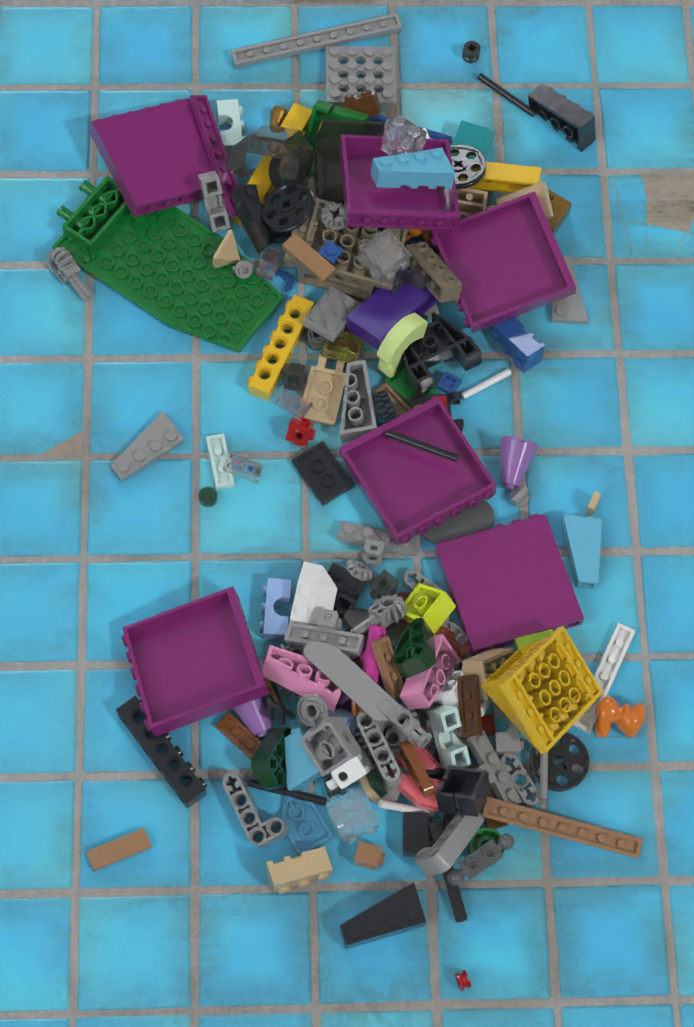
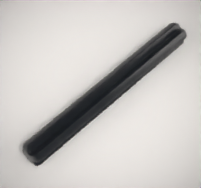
M440 821L429 824L434 844L443 833ZM452 865L449 870L442 874L455 921L463 922L467 920V914L459 885L453 886L447 880L448 873L454 869Z

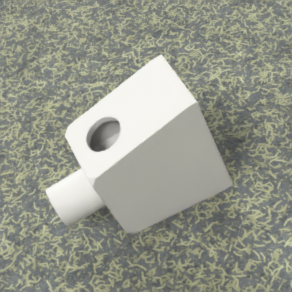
M363 750L331 772L332 776L325 780L326 785L331 791L338 786L344 789L370 772L374 765Z

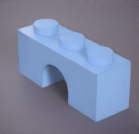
M268 578L267 584L263 585V596H266V603H262L261 614L265 615V619L260 621V633H263V640L284 641L288 628V616H280L276 614L274 609L280 604H290L291 579Z

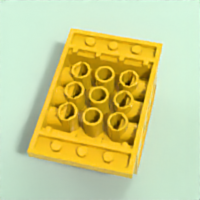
M564 626L558 627L544 639L519 648L480 685L535 749L538 748L541 754L548 752L603 694L602 689Z

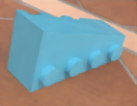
M443 148L373 158L370 175L376 187L400 188L401 185H406L410 188L428 186L429 189H436L437 186H445V189H452L455 172Z

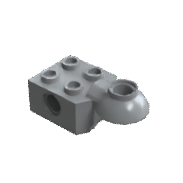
M307 694L299 700L297 705L299 718L304 724L312 727L303 735L301 744L322 777L362 752V749L341 716H330L328 706L322 697L316 694ZM312 706H314V707L316 708L317 713L314 712V710L312 709Z

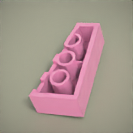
M443 634L434 635L435 664L426 671L406 678L400 698L409 710L430 707L440 692V686L446 684L447 676L454 672V666L461 661Z
M269 645L262 665L264 677L301 696L316 694L326 702L328 710L334 712L341 695V689L305 656Z

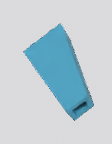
M573 513L564 515L561 526L576 588L596 590L599 581L602 519L596 516L581 517Z

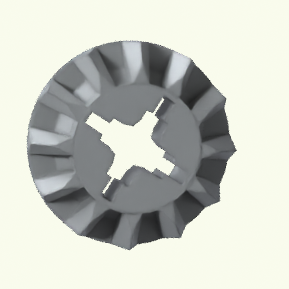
M335 201L332 204H327L321 212L323 224L333 230L345 228L347 226L345 206L342 203H335ZM339 211V217L337 216L333 221V214Z
M349 559L345 564L348 572L357 579L371 581L375 576L373 570L363 562Z

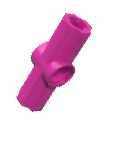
M372 625L369 627L366 649L361 651L360 660L363 664L362 671L378 684L380 671L371 642L386 637V628Z

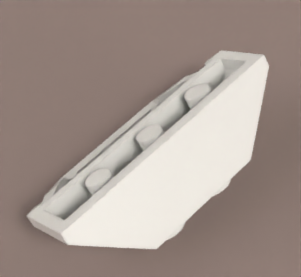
M303 562L290 622L317 627L316 622L320 612L323 609L333 610L337 587L322 565Z

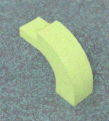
M414 312L396 323L385 336L378 349L377 356L380 359L377 368L390 378L395 376L402 354L411 343L424 337L428 322Z

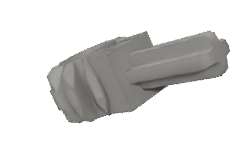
M64 247L52 249L46 256L50 270L60 279L63 285L69 282L83 301L88 300L92 294L78 277L81 269L73 260V256Z
M397 594L381 596V599H376L375 604L368 608L369 617L352 628L350 632L363 635L372 625L386 628L391 623H398V620L404 619L406 614L404 600L402 597H398Z

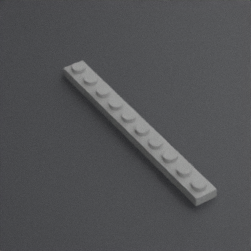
M394 13L231 50V57L235 68L324 49L326 46H337L402 31V25L398 14Z

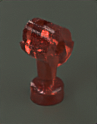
M440 626L436 635L443 634L451 647L458 651L457 655L464 659L471 645L466 642L463 644L459 643L454 639L455 634L451 630Z

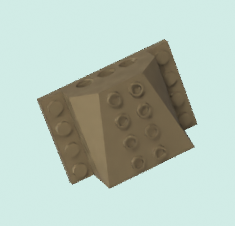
M303 195L302 200H305L307 195ZM315 198V206L311 216L304 224L294 229L291 236L295 233L317 253L328 239L344 250L333 265L336 271L324 283L286 252L285 262L302 266L299 283L328 290L331 286L346 295L365 301L371 297L373 286L392 291L408 229L346 226L340 230H333L326 227L321 220L322 209L327 204H332L333 202ZM304 210L299 211L297 216L302 215ZM339 211L333 214V221L337 216L339 217Z

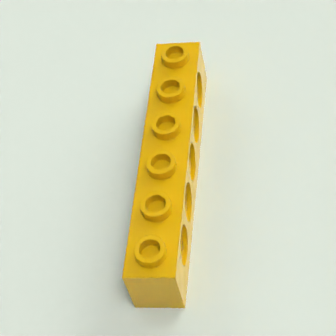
M295 294L291 300L287 301L285 305L286 311L284 315H280L277 322L278 327L272 331L270 335L271 341L269 345H265L262 352L263 357L257 361L254 368L255 373L253 376L250 375L247 381L249 394L268 402L270 401L306 328L302 325V321L314 307V302ZM289 330L291 333H284V331ZM281 345L283 348L279 349L276 346ZM273 360L276 361V363L270 364L269 361ZM262 376H268L269 378H268V379H262V378H260V377H262Z

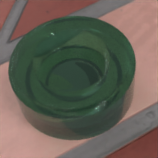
M204 487L199 491V502L203 506L211 507L216 504L218 495L214 488Z

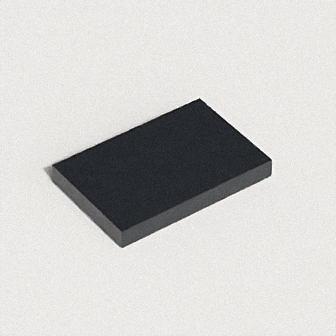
M323 441L291 460L295 469L322 506L355 486Z

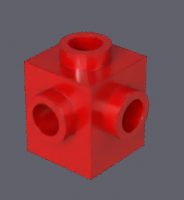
M292 417L285 440L293 442L297 446H307L310 440L313 441L315 437L314 422H310L309 419L303 417Z

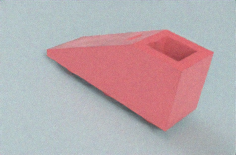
M391 768L388 769L389 776H391V778H394L395 776L393 775ZM402 774V782L395 788L416 807L436 812L439 808L435 793L424 798L411 774ZM430 778L436 793L440 781Z

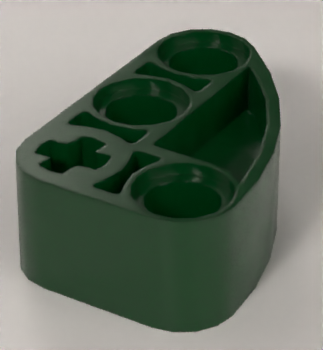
M417 618L409 624L400 636L394 649L393 664L404 678H409L426 671L436 662L434 633L423 618Z
M289 727L270 729L251 760L252 771L263 789L283 788L287 783L284 738L291 734V728Z

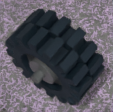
M386 389L372 394L377 407L374 411L375 413L379 412L384 424L398 417L393 407L396 405V402H391Z

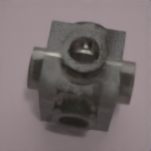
M297 362L286 364L285 370H281V381H284V389L291 391L303 390V383H307L308 372H304V365Z
M384 569L378 577L375 575L370 580V597L375 601L376 599H381V596L397 594L399 580Z

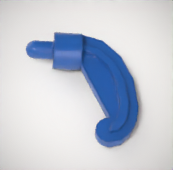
M275 270L274 276L279 275L287 282L285 292L291 290L294 285L293 277L283 270Z

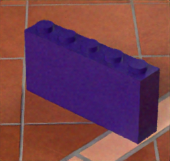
M407 265L395 276L392 291L383 288L376 290L370 298L363 301L356 310L348 314L346 317L347 329L378 350L385 336L396 323L414 312L421 317L438 300Z

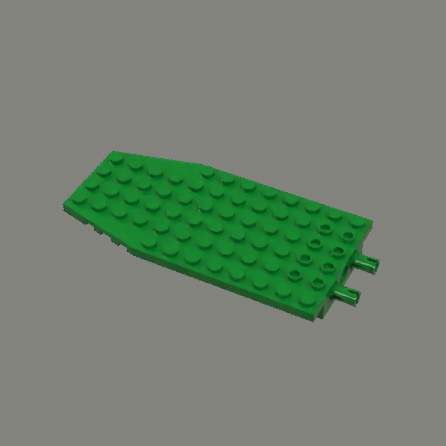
M108 175L97 187L86 180L81 183L79 190L89 196L74 213L64 205L57 211V216H60L66 222L62 226L63 235L55 242L52 249L64 247L73 256L72 258L79 268L172 329L240 353L283 301V296L269 281L260 276L259 271L254 267L252 274L245 279L239 278L233 272L232 267L238 262L218 268L213 267V256L224 238L177 207L133 217L114 179ZM238 249L240 261H242V260L249 261L245 256H243V255L239 252V249Z

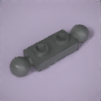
M502 834L497 844L491 839L458 862L461 869L451 870L447 875L448 882L453 886H458L463 882L464 876H467L469 880L473 879L503 858L504 855L501 850H510L514 846V838L510 834Z

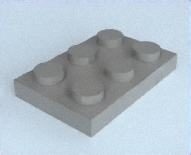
M330 286L303 319L302 325L334 342L347 326L346 317L348 314L356 310L361 303Z

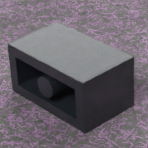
M428 812L403 813L402 857H414L421 849L432 846V839H428L429 824L432 822V819H428Z

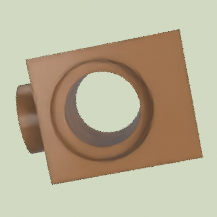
M359 841L353 865L377 871L378 865L383 866L385 854L381 853L383 847Z

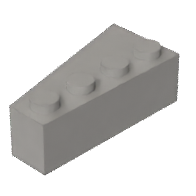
M366 360L347 363L340 428L342 443L351 442L377 428Z

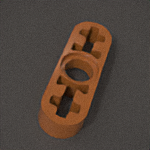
M407 740L398 744L400 755L421 795L426 798L434 794V786L410 741Z

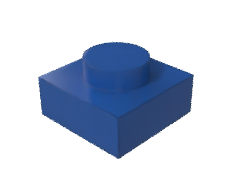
M328 239L318 253L330 264L334 265L344 249Z
M445 371L436 388L446 394L456 392L462 379Z

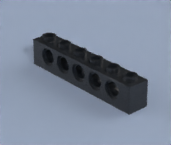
M135 695L118 707L116 713L188 809L207 795L205 789L207 785L201 777L197 778L193 773L196 771L189 761L187 763L182 758L184 754L178 746L174 747L170 742L172 738L168 732L152 739L146 737V734L151 731L147 730L145 722L136 723L134 721L138 716H143L147 719L146 713L143 714L140 707L142 699L139 700ZM161 747L168 749V752L163 755L157 751ZM172 763L180 765L177 770H171L169 766ZM188 778L192 783L189 786H183L181 781Z

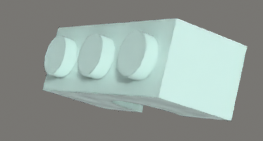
M238 99L217 100L219 125L231 127L229 130L220 131L227 155L243 154V147H246V136H242V132L245 131L244 121H240V117L243 116L242 106H239Z
M442 705L429 710L428 715L443 769H447L448 766L466 767L471 765L467 745L461 744L455 734V729L462 726L457 707Z

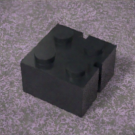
M448 766L443 776V781H441L435 793L439 812L457 814L460 811L461 815L478 817L491 789L487 770Z

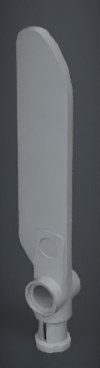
M319 641L310 642L304 647L303 653L305 657L376 722H391L398 732L406 737H411L420 749L430 742L432 734L426 733L420 727V723L412 717L410 711L397 703L342 651L329 643ZM402 719L409 720L408 723L404 725L399 723Z

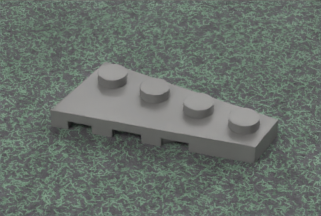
M563 256L575 283L576 294L551 303V323L588 325L589 321L571 257Z
M162 411L113 462L111 469L120 481L124 482L184 443L185 440Z

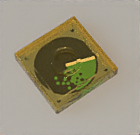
M342 331L334 342L328 339L325 340L321 356L346 363L356 362L360 357L365 341L355 334Z

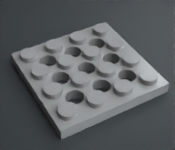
M326 46V102L334 104L333 106H341L340 102L344 99V96L348 94L360 95L361 93L357 91L359 88L364 90L370 89L371 91L382 89V92H377L380 107H396L395 47ZM344 60V61H346V62H348V63H346V64H341V63H339V61ZM357 61H363L365 63L358 64ZM380 61L382 62V64L377 65L374 62ZM345 74L348 77L341 78L339 75ZM360 74H361V75H364L365 77H364V78H358L357 75H360ZM375 75H381L382 78H379V79H378V78H375L374 76H375ZM341 88H345V89H347L348 91H346V92H341L340 89H341Z

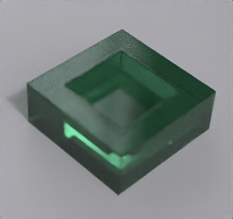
M373 770L368 772L366 777L371 788L381 798L388 794L378 775Z

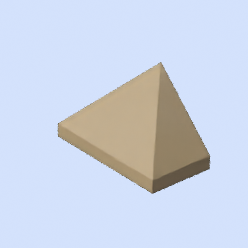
M228 230L213 256V267L215 268L240 261L233 230Z

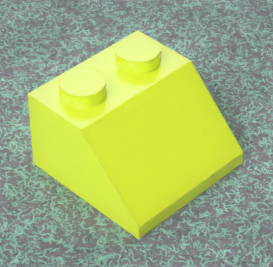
M419 583L404 602L406 605L404 620L411 623L417 618H423L435 635L456 605L445 591Z

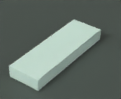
M224 433L206 436L216 490L235 487L231 464L227 467L230 459Z

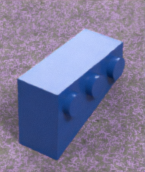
M513 317L493 325L490 331L492 338L500 343L503 352L512 358L516 368H520L524 373L541 362L546 345L543 342L539 344L533 339L535 335L532 332L528 334L523 330L524 325L518 319Z

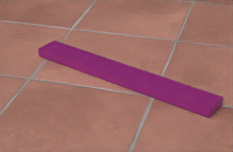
M191 95L189 101L212 169L219 176L223 192L221 195L228 216H237L234 211L231 193L238 185L207 95Z

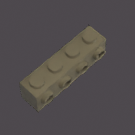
M425 241L406 245L404 262L439 303L459 299L463 284Z

